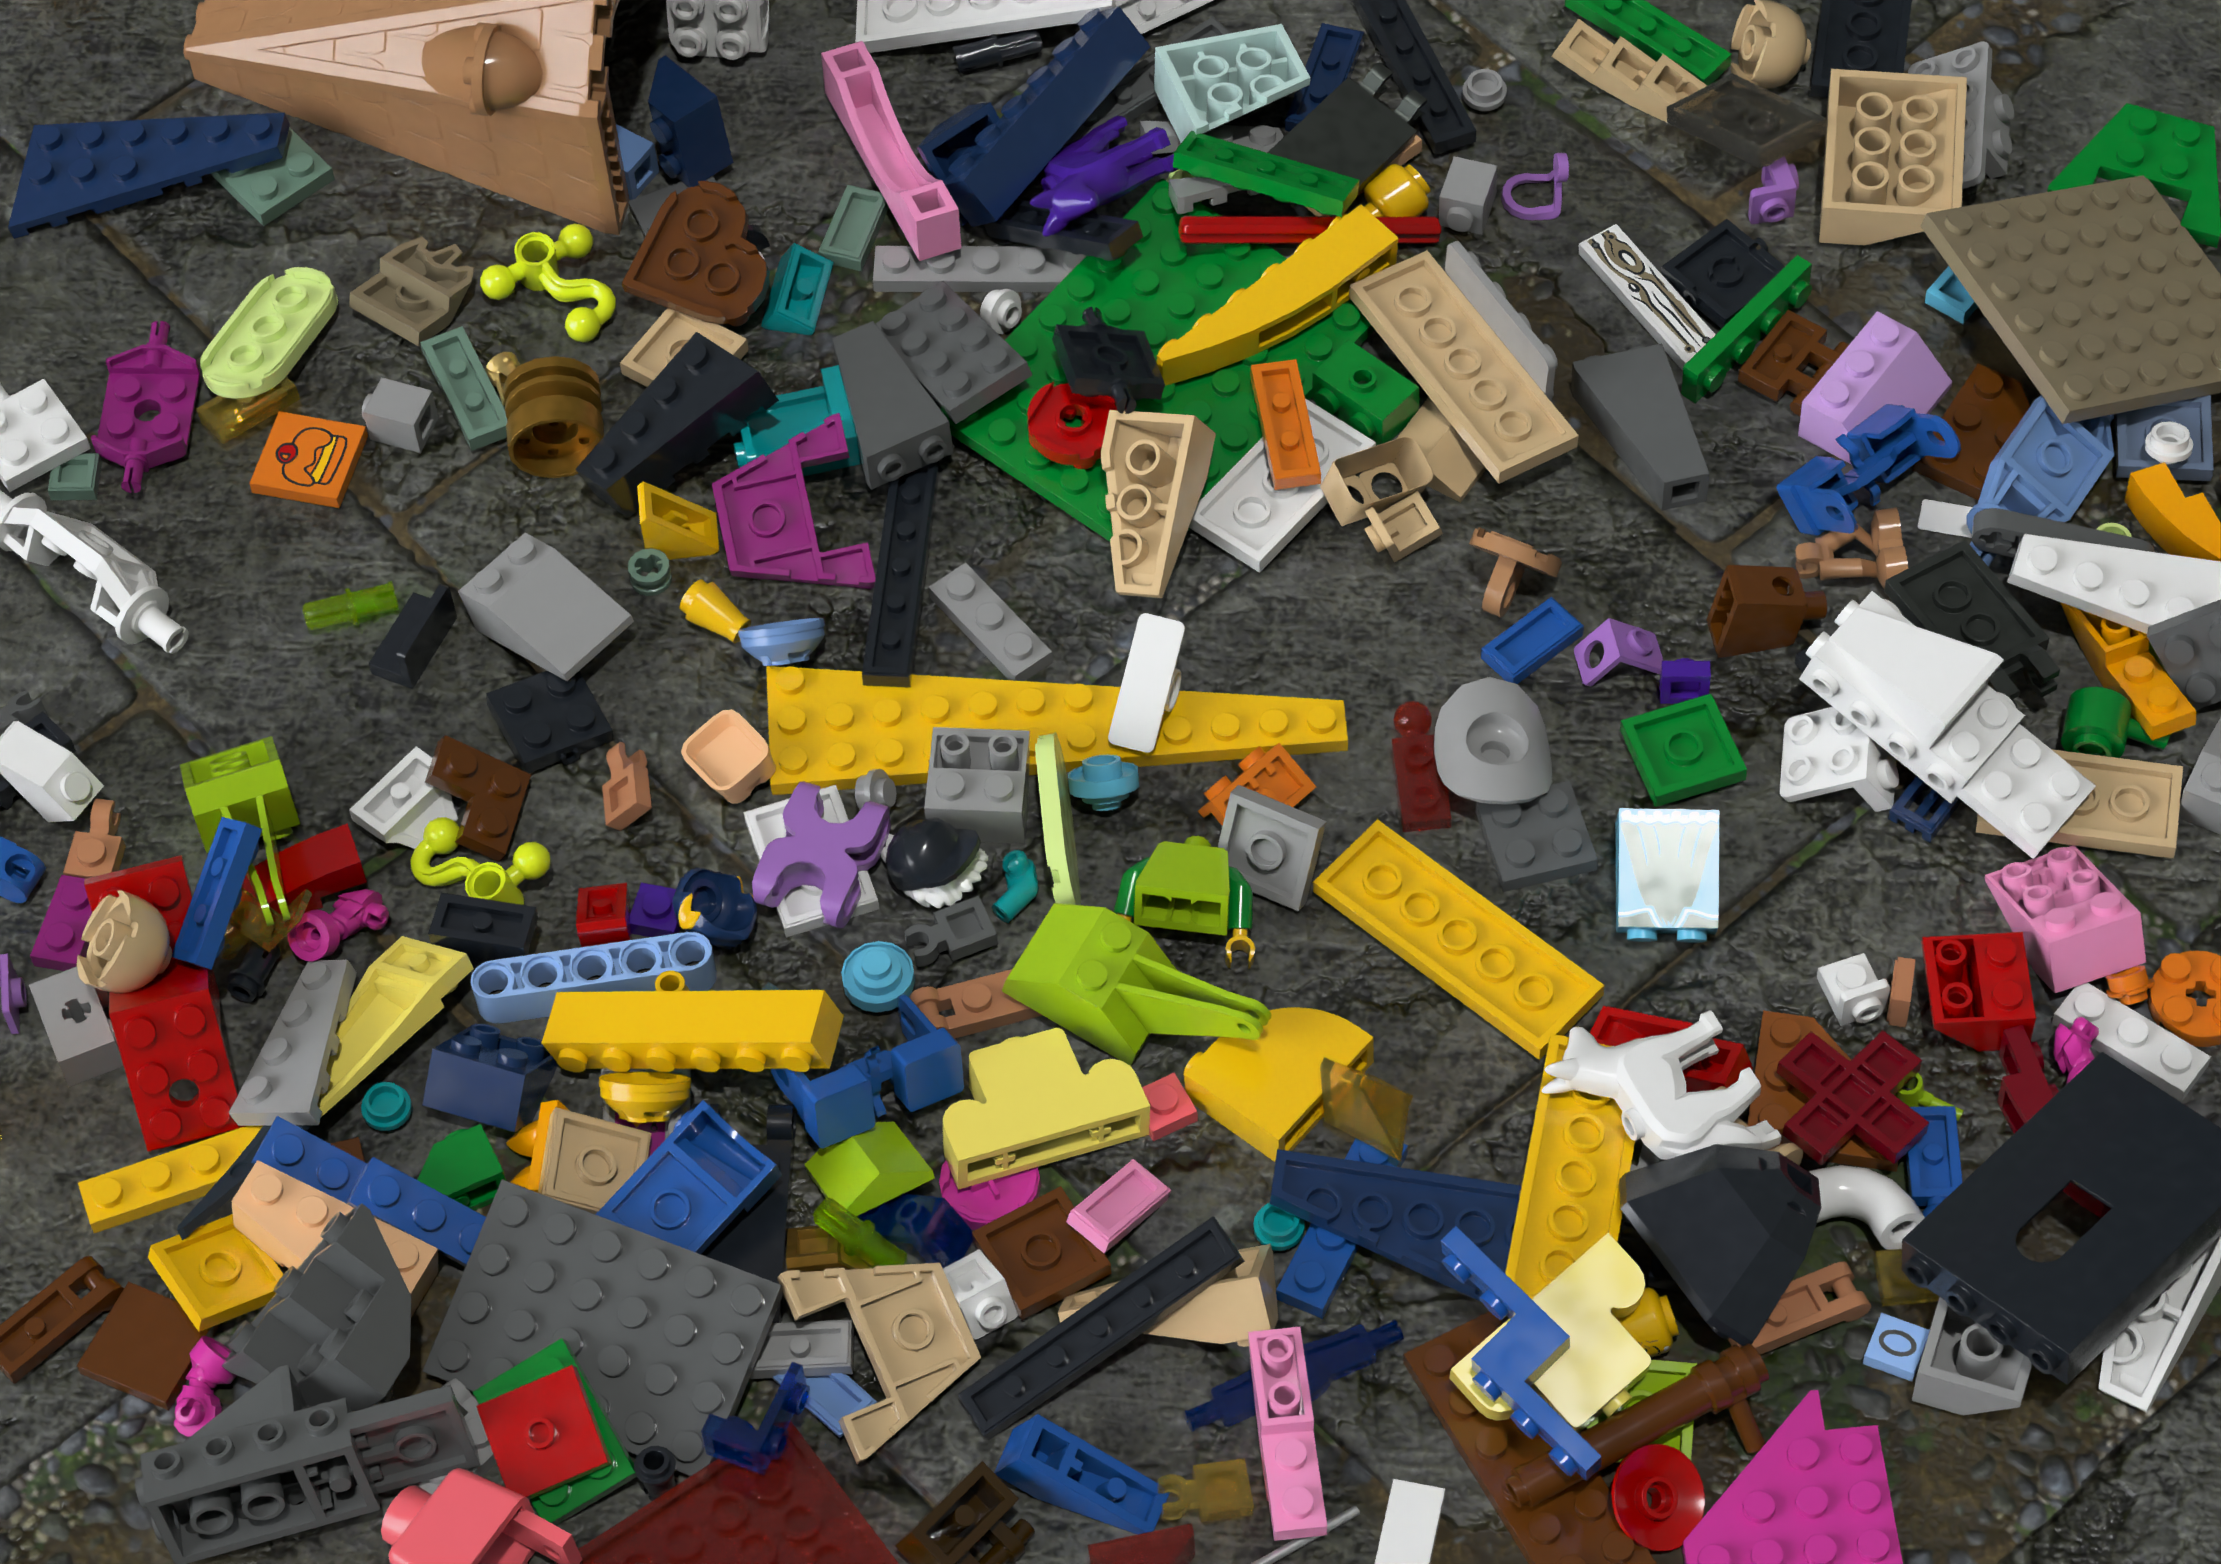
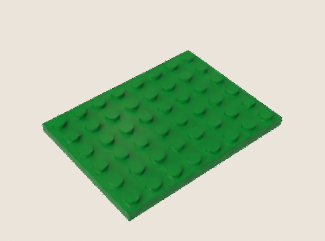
M1163 178L1123 217L1124 219L1138 221L1143 237L1128 248V252L1124 256L1116 260L1107 261L1102 258L1086 255L1005 339L1027 361L1032 376L957 424L943 412L949 420L950 431L953 437L1109 542L1113 532L1111 514L1106 508L1105 495H1108L1106 472L1102 469L1101 458L1097 459L1096 463L1088 469H1078L1073 465L1060 464L1049 460L1029 443L1027 411L1033 396L1049 383L1054 382V387L1059 384L1068 383L1052 340L1056 324L1086 325L1082 319L1083 312L1089 307H1093L1094 311L1095 307L1100 309L1102 318L1108 326L1125 330L1144 331L1157 362L1158 352L1164 344L1171 339L1178 340L1193 328L1194 324L1203 315L1213 314L1227 303L1234 292L1241 288L1247 289L1261 278L1268 267L1275 263L1281 264L1287 259L1266 244H1185L1181 242L1178 226L1182 217L1221 215L1199 201L1193 203V211L1177 214L1169 198V182ZM1349 299L1326 317L1293 337L1262 352L1213 372L1166 385L1161 400L1145 398L1135 400L1136 408L1134 411L1195 415L1216 433L1208 476L1199 498L1200 501L1263 437L1250 377L1251 365L1296 359L1304 396L1307 400H1310L1313 397L1312 373L1347 340L1350 339L1360 346L1375 329L1353 301ZM1075 415L1072 420L1063 419L1068 427L1082 426V417L1079 415Z

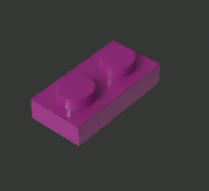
M61 874L30 954L34 966L66 971L77 966L78 955L86 958L89 942L83 941L81 938L92 911L84 886L85 878Z

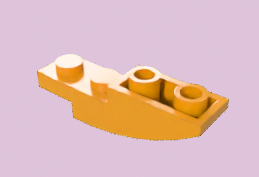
M2061 603L2071 629L2103 688L2114 690L2129 700L2132 706L2130 718L2138 721L2151 740L2196 725L2195 708L2149 652L2147 634Z

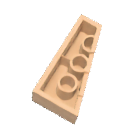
M259 1160L256 1161L231 1201L234 1227L280 1266H286L288 1269L291 1266L297 1269L322 1241L323 1238L320 1237L321 1232L336 1213L341 1212L346 1215L355 1208ZM374 1217L411 1294L412 1318L438 1274V1248Z

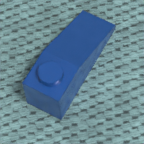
M1039 1414L1012 1430L994 1471L1001 1479L1038 1500L1146 1538L1152 1536L1171 1491Z

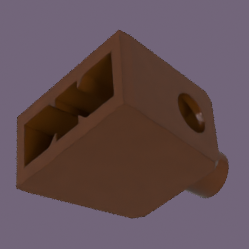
M1727 565L1706 619L1717 657H1729L1790 646L1795 642L1803 620H1817L1826 617L1827 600L1822 590L1804 592L1799 573L1793 567Z

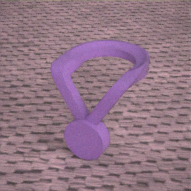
M1554 154L1553 170L1548 174L1523 173L1508 179L1503 186L1501 195L1504 208L1511 215L1524 220L1556 219L1561 213L1562 182H1567L1569 175L1567 154ZM1554 181L1552 205L1527 208L1518 205L1511 196L1513 188L1520 184Z

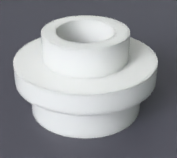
M996 289L989 292L984 298L980 309V317L998 334H1004L1019 322L1022 314L1020 296L1010 289Z
M2161 422L2156 424L2152 428V432L2147 435L2145 450L2160 463L2175 464L2190 457L2193 450V441L2190 438L2189 430L2185 426L2176 422Z

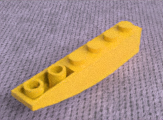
M1362 204L1350 213H1344L1342 217L1337 216L1331 222L1328 229L1319 236L1303 241L1292 256L1281 264H1272L1264 271L1261 278L1247 289L1241 288L1234 292L1227 303L1213 314L1203 315L1194 324L1193 328L1178 340L1171 339L1164 344L1158 352L1157 365L1165 386L1204 375L1244 360L1293 337L1326 317L1350 299L1349 289L1351 284L1396 264L1399 238Z

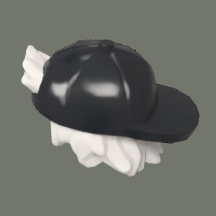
M939 818L920 819L907 823L895 835H888L886 847L881 852V858L886 863L889 875L895 886L899 890H903L907 897H911L922 906L928 908L931 905L939 909L944 904L948 906L955 905L956 901L962 899V892L972 891V883L981 881L980 873L988 866L986 863L988 855L980 848L981 840L975 830L956 829Z

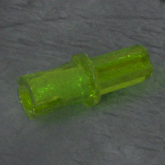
M389 581L386 584L353 592L350 591V588H346L345 594L305 603L302 611L308 629L316 630L348 621H353V624L356 625L359 624L358 619L393 610L398 611L399 607L396 594H394L393 583Z
M833 1198L824 1199L813 1213L815 1224L845 1246L844 1251L847 1255H857L873 1268L875 1266L904 1265L907 1253L874 1230L875 1224L871 1220L863 1222Z

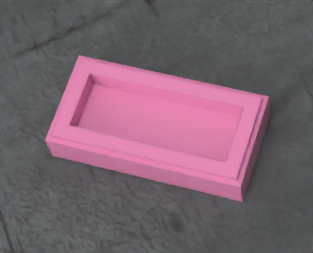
M1132 1159L1073 1208L1066 1222L1105 1254L1168 1200L1171 1189L1136 1160Z

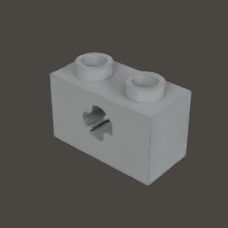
M77 966L29 984L68 1087L123 1067L111 1019L107 1020L103 1010L109 1007L107 991L84 984L78 976Z

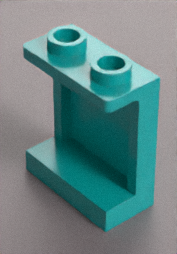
M839 365L821 369L823 386L776 395L779 401L767 410L760 407L745 419L748 425L738 432L741 442L734 443L738 468L763 454L766 457L789 443L788 440L801 432L808 433L822 425L824 419L840 413L850 458L805 467L802 469L803 475L807 476L861 464L857 435Z

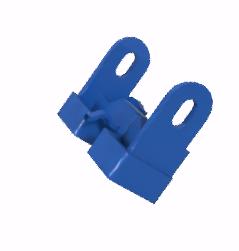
M1886 404L1849 431L1847 437L1845 434H1842L1835 439L1849 453V459L1853 466L1852 470L1844 475L1841 471L1846 466L1843 460H1835L1833 457L1816 456L1780 482L1776 489L1800 533L1818 536L1826 530L1850 534L1858 530L1857 521L1851 512L1858 506V500L1853 491L1865 487L1871 495L1870 504L1874 506L1880 502L1881 495L1880 488L1875 482H1891L1924 456L1953 458L1960 453L1961 444L1953 428L1941 417L1916 413L1914 408H1907L1903 405ZM1933 431L1938 432L1944 441L1937 439Z
M902 994L897 997V1006L902 1033L908 1042L894 1047L891 1051L883 1050L880 1052L878 1046L873 1047L864 1053L863 1058L848 1063L838 1070L812 1081L803 1072H795L789 1069H771L777 1085L796 1107L798 1115L805 1122V1130L820 1148H826L872 1129L875 1126V1115L880 1117L887 1114L879 1094L881 1082L889 1080L894 1086L895 1095L910 1112L963 1091L964 1080L960 1044L945 1028L937 1030L907 995Z

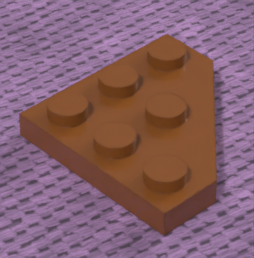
M1763 1010L1754 1073L1761 1084V1092L1750 1104L1747 1125L1754 1126L1767 1120L1781 1134L1782 1137L1779 1144L1781 1145L1792 1143L1782 1135L1784 1124L1810 1099L1776 1073L1778 1062L1810 1031L1849 1061L1851 1059L1813 1017ZM1856 1134L1826 1161L1897 1172L1898 1161L1895 1164L1891 1163ZM1803 1151V1159L1814 1160Z

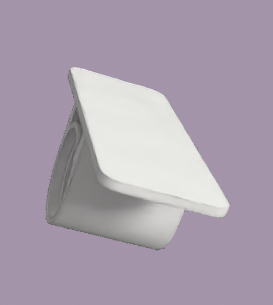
M1147 613L1139 616L1108 735L1110 743L1145 753H1150L1154 750L1164 711H1172L1180 690L1181 671L1175 667L1185 632V626L1182 622Z

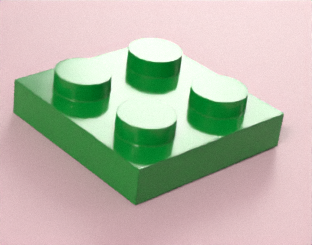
M1712 694L1621 720L1620 732L1655 807L1746 780L1747 768Z

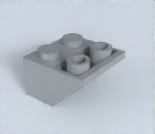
M933 727L924 806L925 818H939L956 829L975 830L981 842L1025 844L1029 806L1030 731Z

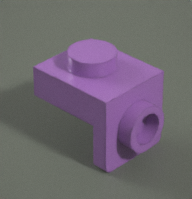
M1782 147L1764 150L1761 175L1764 187L1755 188L1750 191L1748 218L1751 224L1777 222L1784 218L1794 217L1796 190L1799 188L1796 167L1793 163H1787Z

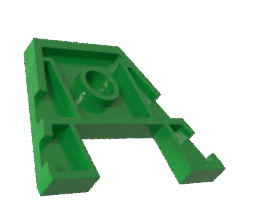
M2126 103L2048 186L2047 192L2096 184L2098 178L2114 181L2144 175L2154 185L2159 194L2188 202L2180 224L2187 229L2196 243L2214 248L2218 247L2221 236V218L2214 126Z

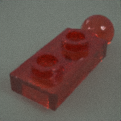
M1407 701L1396 709L1393 718L1395 729L1403 737L1392 738L1391 744L1402 831L1413 832L1451 828L1452 818L1448 789L1443 784L1437 771L1434 755V734L1425 735L1432 724L1431 713L1423 703Z

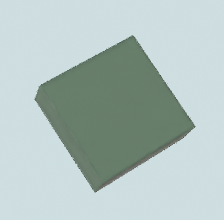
M82 453L52 469L48 486L50 499L97 500L102 468L99 453Z

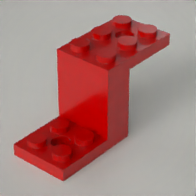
M182 855L84 879V886L92 912L104 897L110 894L118 898L119 894L117 891L121 890L151 903L166 920L170 937L169 946L173 952L193 897ZM171 957L166 970L161 974H157L154 980L141 989L127 993L109 992V1016L147 1151L244 1127L238 1126L229 1114L238 1096V1090L221 1031L219 989L213 967L210 970ZM180 1079L191 1080L199 1088L197 1095L188 1101L177 1100L171 1095L169 1089L174 1082Z

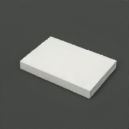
M832 785L820 789L819 793L824 806L821 818L829 823L849 821L837 786ZM789 799L743 812L745 823L759 861L770 842L776 838L786 837L783 811ZM867 870L858 871L861 897L851 918L879 910L878 898ZM801 885L791 889L780 905L775 907L786 938L828 925L823 923L825 917L820 904V897L823 892L816 886Z

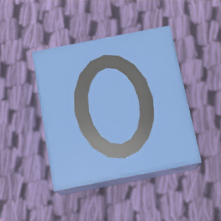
M1881 1313L1864 1355L1863 1364L1913 1382L1930 1330Z

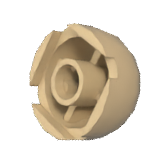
M1754 0L1756 5L1746 4L1735 25L1731 49L1739 50V65L1731 63V73L1735 83L1740 87L1772 89L1787 84L1799 72L1801 66L1808 62L1811 54V42L1807 38L1806 29L1800 16L1789 7L1772 0Z
M121 890L117 891L119 894L118 898L110 894L104 897L92 912L81 940L89 942L86 958L80 955L77 956L78 976L83 983L113 993H127L141 989L154 980L157 974H161L166 970L172 956V949L169 946V932L164 917L151 903Z

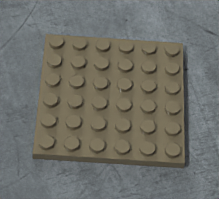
M2144 175L1926 214L1921 228L2062 424L2221 393V274L2187 229L2181 226L2178 217L2150 180L2145 178Z

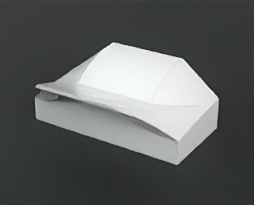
M417 746L349 809L354 822L385 843H400L413 849L423 840L424 828L429 821L437 817H447L456 822L458 816L451 794L425 783L432 757Z

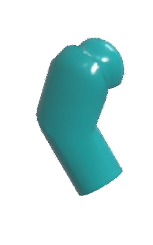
M1020 850L1011 851L1003 858L1002 867L1006 871L1005 876L1008 890L992 905L995 915L1005 923H1009L1032 901L1039 889L1034 862L1028 859L1026 853Z

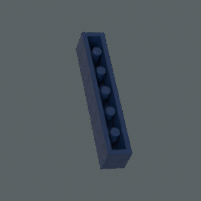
M1119 6L1103 11L1096 8L1087 13L1078 23L1080 30L1073 37L1065 39L1053 50L1052 54L1055 58L1048 65L1036 70L1028 78L1027 84L1029 87L1022 95L1013 97L1002 107L1001 113L1003 116L997 123L987 126L976 136L975 142L977 145L972 151L963 154L950 165L948 171L951 174L944 181V184L956 203L959 212L972 227L996 222L1151 47Z

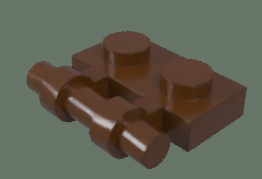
M1787 310L1739 369L1738 382L1776 402L1789 390L1796 394V397L1790 403V409L1794 414L1800 416L1802 401L1849 344L1839 342L1834 350L1823 345L1826 342L1827 329ZM1808 363L1818 367V370L1812 377L1802 373Z

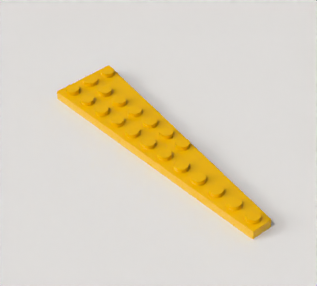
M766 666L769 748L776 766L775 772L770 778L772 795L792 794L801 781L821 786V789L836 785L838 790L855 789L857 779L861 775H867L873 769L884 770L888 777L893 780L895 786L925 784L928 779L933 727L1030 731L1029 775H1038L1035 743H1037L1038 736L1055 732L1060 741L1066 772L1083 766L1082 761L1086 758L1107 754L1121 757L1122 762L1145 767L1244 759L1258 746L1267 752L1278 743L1284 747L1289 755L1348 751L1344 700L1179 690L1177 701L1172 711H1164L1154 750L1150 753H1145L1109 742L1108 735L1121 687L913 674L911 687L863 685L862 671Z

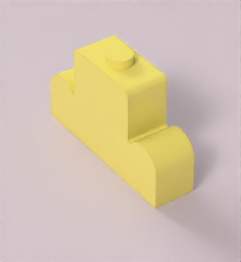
M1053 1028L1024 1037H1011L999 1044L972 1051L969 1054V1088L974 1100H960L951 1104L943 1116L944 1157L959 1190L1149 1135L1150 1104L1135 1071L1130 1065L1116 1059L1102 1060L1094 1064L1089 1073L1085 1075L1079 1067L1063 1029Z
M1609 1232L1532 1298L1570 1336V1348L1531 1388L1578 1434L1602 1413L1609 1418L1626 1406L1633 1398L1627 1391L1647 1374L1651 1364L1649 1354L1616 1319L1630 1315L1640 1305L1645 1288L1644 1274L1638 1264ZM1510 1318L1452 1367L1449 1377L1481 1414L1496 1421L1509 1419L1514 1410L1501 1397L1493 1402L1474 1384L1472 1378L1476 1373L1472 1370L1471 1358L1511 1320Z

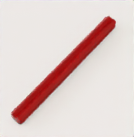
M1184 216L1180 219L1178 233L1180 241L1185 244H1301L1306 239H1314L1327 230L1337 216ZM1375 216L1399 238L1398 244H1435L1439 241L1441 226L1439 219L1435 216Z

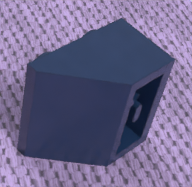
M473 1024L432 1049L422 1105L516 1132L534 1119L558 1064L542 1045V1040L532 1037L514 1039L500 1035V1030L494 1026Z

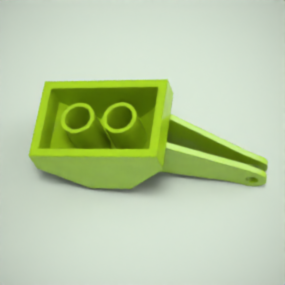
M266 737L180 764L185 792L206 853H209L221 817L246 822L261 828L260 837L263 836L272 885L284 921L290 920L291 916L285 900L276 840L290 835L293 832L291 827L299 825L300 821L273 737ZM252 863L249 865L246 875L261 905L268 927L275 923L262 883Z
M1054 903L1008 975L1002 989L1003 993L1130 1066L1151 1033L1235 1037L1256 1040L1262 1034L1263 1026L1268 1024L1272 1016L1269 1009L1255 999L1226 991L1178 971L1149 932L1106 907Z

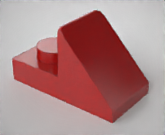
M627 883L579 888L576 928L581 947L632 940L629 922L630 898Z

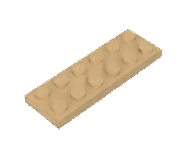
M1428 250L1350 285L1349 298L1498 484L1577 448L1579 435Z

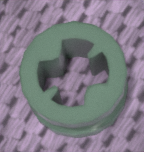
M653 548L642 549L636 552L628 562L631 586L639 594L645 596L658 595L670 586L672 574L669 559L662 551ZM653 568H658V573L650 571H652ZM642 571L648 572L646 577L642 576Z

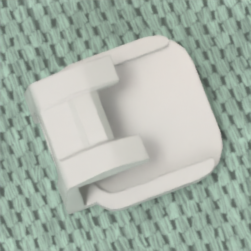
M666 0L669 38L677 52L685 57L707 56L735 60L744 57L748 52L761 53L767 49L770 27L769 0Z

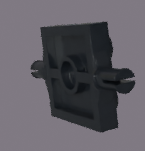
M1089 307L1083 312L1082 319L1086 325L1056 324L1052 340L1072 393L1081 394L1086 397H1096L1098 395L1111 396L1114 398L1116 408L1121 414H1123L1124 410L1125 414L1133 412L1136 408L1135 400L1143 398L1161 400L1165 383L1144 331L1125 330L1108 326L1102 318L1100 309L1095 307L1094 311L1093 307Z

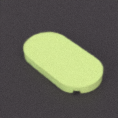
M294 267L285 270V276L275 279L274 274L254 286L201 356L200 363L203 378L207 387L213 393L226 398L252 397L272 389L289 374L337 308L338 297L335 288L331 284L330 278L324 272L308 267Z
M1055 732L1038 736L1037 743H1035L1046 859L1054 881L1052 891L1055 903L1081 905L1069 784L1060 741Z

